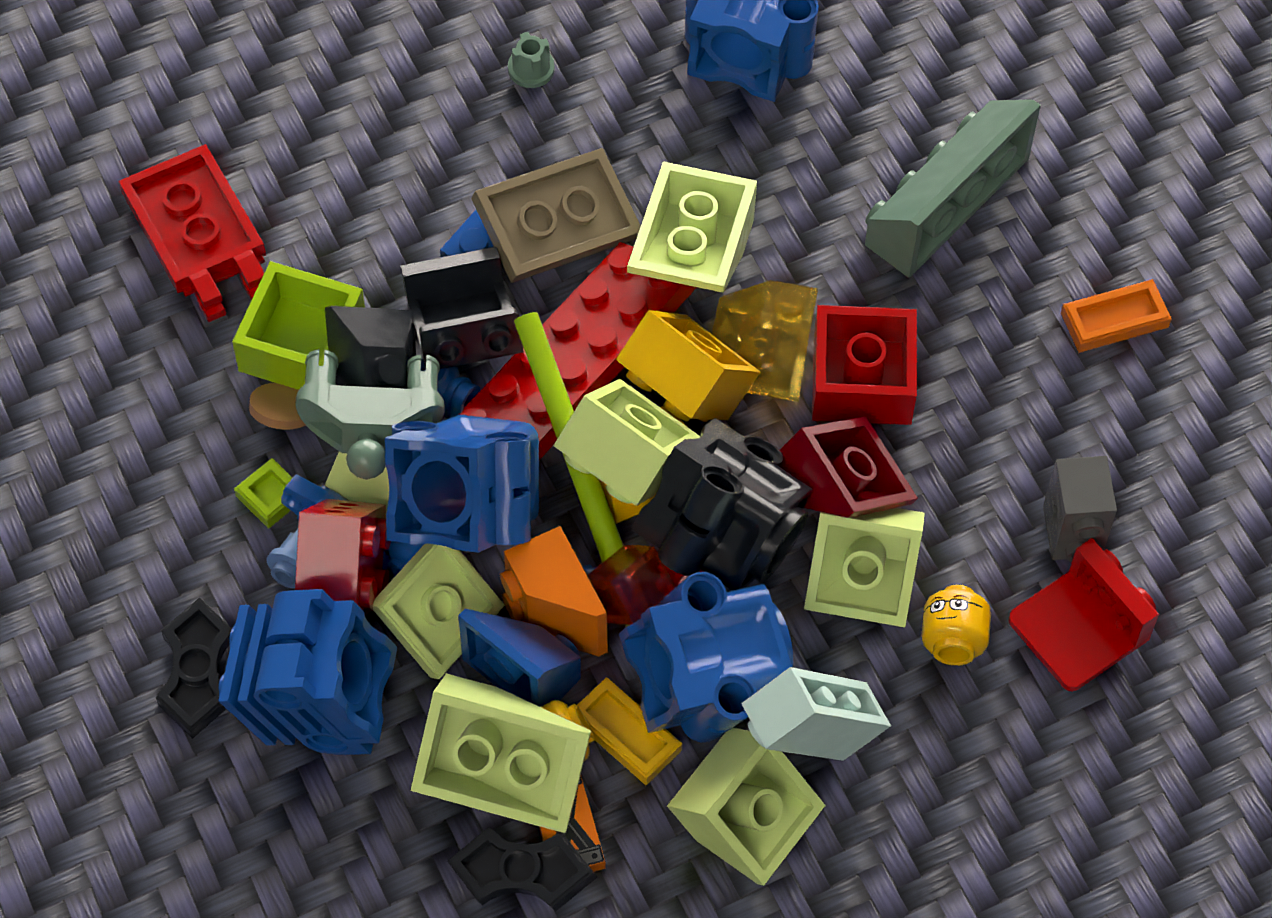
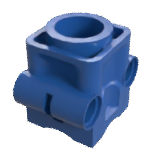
M686 0L685 38L686 42L690 45L687 75L709 82H732L746 89L751 95L775 102L785 78H801L812 69L819 8L817 0Z
M457 415L436 424L425 421H408L392 425V435L385 438V466L389 479V500L386 512L387 541L410 544H435L455 550L479 553L496 544L516 545L531 540V521L536 519L539 512V438L535 427L526 422Z
M696 572L688 576L654 607H650L643 612L640 620L627 626L619 633L626 660L633 666L641 680V710L648 733L681 725L684 733L692 740L700 743L710 742L748 718L741 703L789 667L793 668V649L789 630L780 610L772 602L767 587L764 584L726 592L722 581L708 572Z

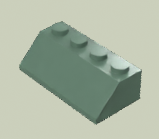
M990 100L977 114L972 111L966 115L958 126L956 134L947 143L945 141L939 142L932 149L926 164L920 170L908 172L900 181L896 193L887 202L880 200L873 206L865 220V223L868 225L865 246L910 278L1029 159L1041 105L1035 100Z

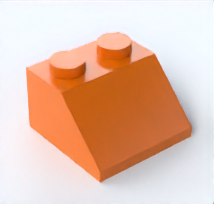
M561 526L538 535L529 542L503 551L505 571L500 573V579L506 593L502 594V598L513 620L519 621L522 619L523 622L542 626L554 637L557 634H561L568 638L579 651L598 657L608 653L607 612Z

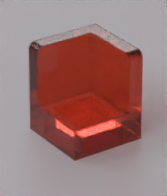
M625 545L587 575L607 612V623L631 625L641 619L643 612L650 607L658 606L660 601L676 587L665 565L658 558L654 546Z

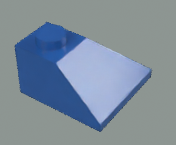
M466 608L458 615L462 659L496 687L541 707L553 700L560 701L581 679L580 653L576 646L565 636L557 634L554 637L539 625Z

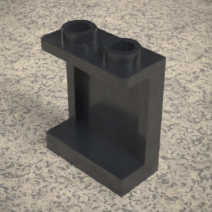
M497 247L401 265L408 310H413L414 331L425 370L426 355L436 358L440 369L524 352L514 320L519 315L517 309L511 306L503 282Z

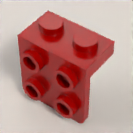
M1091 538L1076 548L1070 570L1012 609L1008 621L1010 626L1065 690L1072 692L1080 689L1148 642L1159 613L1156 611V605L1151 596L1144 589L1136 588L1124 575L1117 557L1107 549L1102 550L1095 540Z

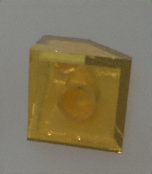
M768 280L719 297L712 335L760 371V374L747 393L799 402L815 320L818 288Z

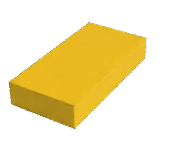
M607 677L577 704L591 727L595 741L645 785L652 781L682 751V743L667 729L648 733L641 707Z

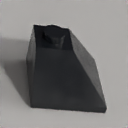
M345 306L325 307L328 350L333 352L338 358L335 385L407 389V363L410 358L416 356L413 310Z

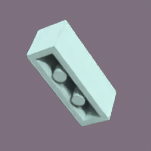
M789 667L741 703L750 719L748 728L754 739L765 749L844 761L891 727L867 682Z

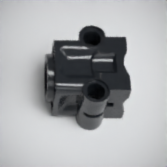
M714 418L704 426L700 438L684 439L674 446L663 467L662 481L658 492L648 504L641 508L631 530L659 548L657 551L658 558L670 570L681 575L690 576L701 569L704 572L715 575L730 590H739L747 587L755 579L761 583L765 582L786 558L807 522L809 514L803 509L813 489L779 467L783 460V455L771 442L757 436L748 435L743 437Z

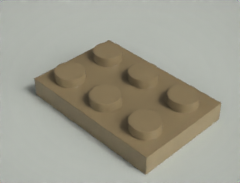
M603 148L476 190L471 198L493 246L497 247L500 260L511 283L613 248L619 242L627 243L635 240L641 227Z

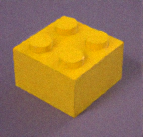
M648 310L616 358L620 364L629 370L626 377L632 383L648 392L654 389L666 399L663 404L664 407L684 421L699 419L707 422L714 418L728 420L760 374L758 369L688 315Z

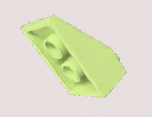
M663 162L627 265V273L724 293L743 256L754 221L757 181Z
M446 673L433 691L410 791L566 833L591 730L498 687Z

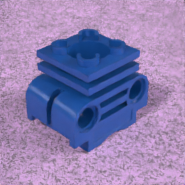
M323 589L279 592L275 595L273 608L268 604H258L257 612L250 605L239 606L236 624L230 632V651L225 673L219 681L220 696L218 702L265 745H276L277 738L284 745H294L297 738L309 749L320 753L335 755L371 754L372 743H379L384 720L382 695L387 680L393 672L397 646L385 634L379 632L368 623L365 618V612L353 600L333 601Z

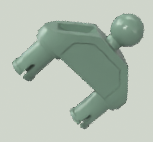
M319 350L311 351L306 356L305 384L296 395L295 406L297 413L305 425L318 437L339 452L347 453V465L350 472L356 477L367 480L383 473L385 469V438L392 435V425L408 421H425L436 424L443 418L445 404L437 391L440 365L437 359L430 355H426L425 371H421V355L413 356L408 360L407 389L335 385L338 367L337 356L333 352L325 350L323 366H319Z

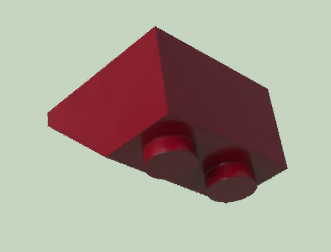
M866 416L803 427L779 450L783 455V460L779 467L813 489L804 508L850 518L911 505L918 499Z

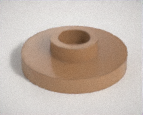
M268 383L256 388L251 393L249 411L252 417L261 424L284 430L305 426L295 406L298 389L278 383Z

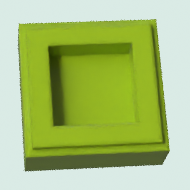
M271 458L234 488L235 496L269 529L291 511L281 503V497L285 486L292 477Z

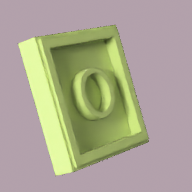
M424 544L375 598L373 611L428 676L440 679L462 654L458 615L465 608L497 615L505 605L460 550L442 545Z

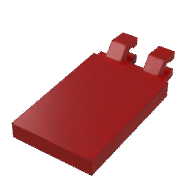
M206 144L118 181L124 198L177 293L183 292L185 297L194 293L198 305L208 322L226 315L225 308L221 303L223 301L222 295L216 283L238 274L245 291L252 300L265 273L260 265L265 262L263 256H266L265 246Z

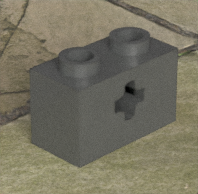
M1107 456L1056 459L1043 504L1052 560L1067 559L1069 562H1072L1076 548L1091 538L1095 540L1102 550L1105 549L1117 512Z

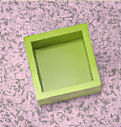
M270 261L232 341L238 371L300 390L305 384L306 356L311 351L319 350V366L324 365V351L328 350L325 307L365 308L363 289Z

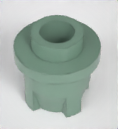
M529 32L520 34V40L516 47L512 49V55L508 61V73L512 81L521 87H541L548 83L554 75V59L549 53V42L546 38L540 39L536 36H530Z

